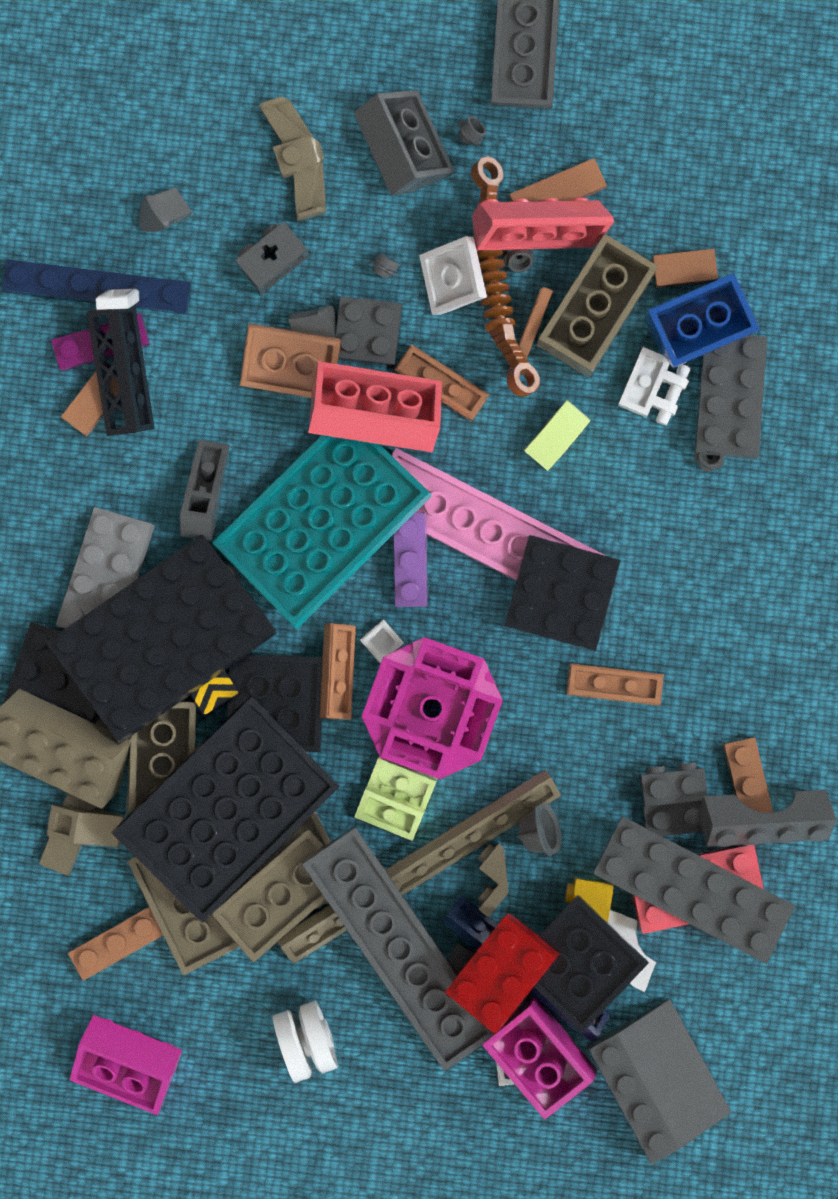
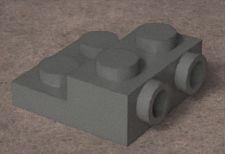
M696 763L678 764V771L670 772L665 771V766L646 768L647 774L639 775L646 829L660 836L702 832L698 814L704 796L708 795L705 769H697Z

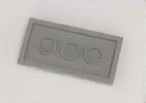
M94 507L56 626L66 629L138 579L155 525Z

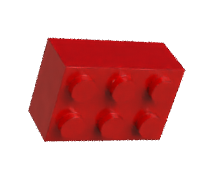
M509 913L503 917L445 993L496 1034L560 953Z

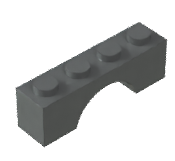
M826 790L796 791L792 804L785 810L776 813H763L753 810L744 805L735 795L704 796L698 814L706 846L727 847L741 844L759 845L762 843L829 840L836 823V817Z

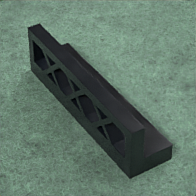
M133 305L128 309L87 311L106 435L112 436L155 429L136 306ZM108 315L110 329L107 334L100 330L98 316ZM107 347L114 351L115 360L111 366L105 361L104 352ZM112 378L119 383L120 392L117 397L110 392L109 383ZM117 409L124 414L126 427L116 428L114 414Z

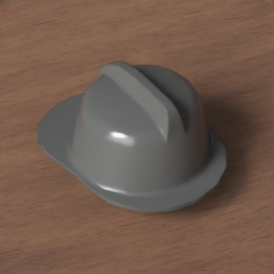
M540 804L520 818V833L516 835V838L522 840L529 852L546 853L547 856H551L560 850V824L555 812L548 804Z

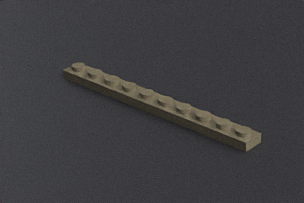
M545 769L385 871L403 896L519 823L520 818L525 813L535 809L540 804L551 803L559 798L561 794ZM329 905L292 928L278 943L294 964L341 935L347 929Z

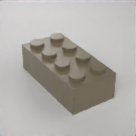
M604 234L539 337L537 346L590 378L653 278L658 266L607 234Z
M21 689L16 691L0 706L1 762L101 809L120 790L131 740L127 739L119 745L109 730Z
M179 702L128 738L131 742L127 760L126 817L195 750V702Z

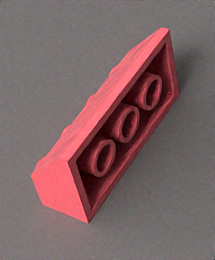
M548 198L541 202H529L527 199L499 202L496 199H489L479 203L472 214L476 250L595 248L614 223L613 216L599 200L588 201L587 198H575L571 201H558L556 198Z

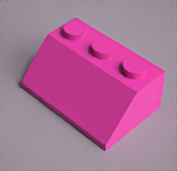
M537 997L531 999L515 1012L496 1034L493 1033L482 1044L544 1120L591 1084L598 1071Z
M93 1015L79 1043L70 1081L158 1115L177 1069L182 1050L170 1043L148 1037L140 1031L128 1029L115 1024L112 1020Z

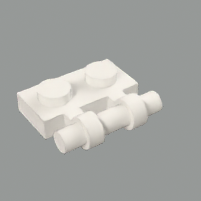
M643 347L618 406L646 418L651 407L659 410L655 421L667 426L670 417L674 416L678 406L676 403L682 390L686 389L689 382L687 376L690 368L682 364L678 366L676 373L667 371L670 364L663 355ZM662 381L670 385L665 399L656 396Z

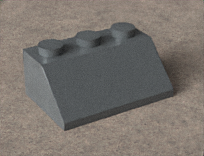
M418 90L376 94L354 112L391 196L412 193L455 173Z

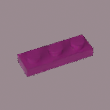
M139 313L137 314L141 344L142 347L149 346L150 342L142 315ZM109 323L100 325V330L107 334L110 329ZM89 329L51 340L61 371L95 362ZM109 347L104 352L105 358L114 356V351Z

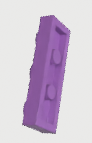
M415 512L394 533L395 607H427L426 512Z

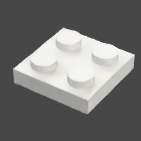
M465 236L419 255L432 315H442L487 297L474 237Z

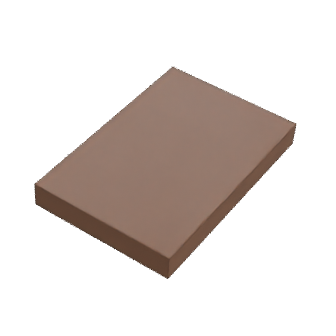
M249 323L240 386L311 398L318 361L338 364L341 339Z

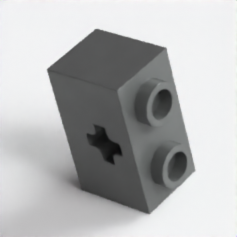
M284 221L278 226L273 224L267 228L262 234L263 238L255 245L250 243L242 248L238 253L239 258L236 259L238 268L260 295L264 294L309 258L306 247ZM269 251L271 254H275L276 259L274 261L270 258L266 259L265 253Z

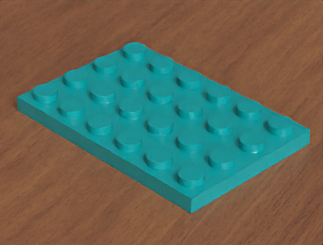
M321 435L212 543L298 629L432 495L380 444Z

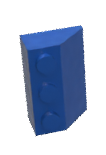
M734 273L648 310L644 317L657 347L673 368L760 330Z

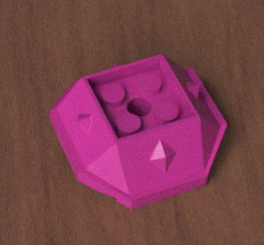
M423 637L383 657L364 708L362 719L381 758L442 779L481 761L503 699L483 658ZM428 700L438 701L442 708L440 715L435 718L427 717L423 712L424 703Z

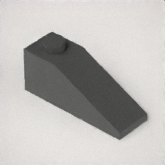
M204 440L198 441L180 512L181 536L197 539L203 535L206 540L212 541L227 465L229 444Z

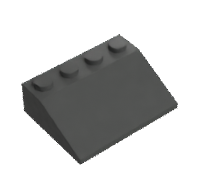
M670 999L586 1044L651 1165L679 1150L731 1113Z

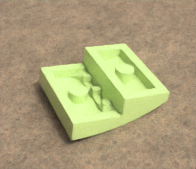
M379 756L354 817L413 841L438 778Z

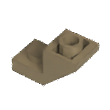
M61 804L51 805L47 836L75 844L120 847L121 842L111 831L125 819V815L102 809L83 811Z
M498 842L494 847L488 844L477 858L481 861L478 868L497 883L494 888L488 885L477 899L481 902L478 909L487 917L492 914L509 893L504 847Z

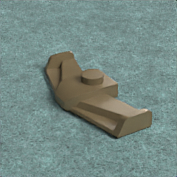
M278 97L260 103V110L282 142V144L273 147L282 178L294 176L297 222L325 214L326 200L323 160L325 158L320 142L314 139L288 98Z

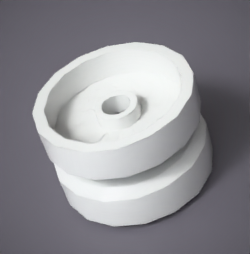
M316 1000L300 1006L299 1019L301 1027L290 1010L273 1015V1024L278 1043L294 1083L311 1077L312 1065L310 1056L316 1068L322 1074L338 1068L332 1034Z

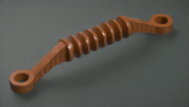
M489 156L482 157L471 168L472 179L481 189L479 203L489 199L497 200L498 185L503 179V170L499 162ZM483 167L490 172L491 179L486 177V175L483 172ZM478 250L477 254L479 261H481L479 263L483 273L486 295L489 296L481 300V306L490 308L483 312V318L492 320L485 324V331L490 334L512 367L507 374L508 387L515 395L525 397L538 389L540 378L538 372L530 365L515 340L513 328L516 326L515 320L513 318H505L513 314V308L504 306L511 302V296L503 294L509 290V284L502 282L507 278V273L505 271H498L505 267V261L497 259L503 255V250ZM519 373L526 378L527 386L521 383Z

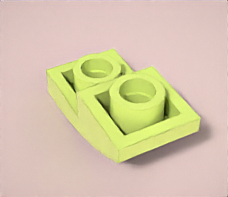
M566 400L547 421L544 428L526 446L524 451L548 471L590 422V419L571 402Z

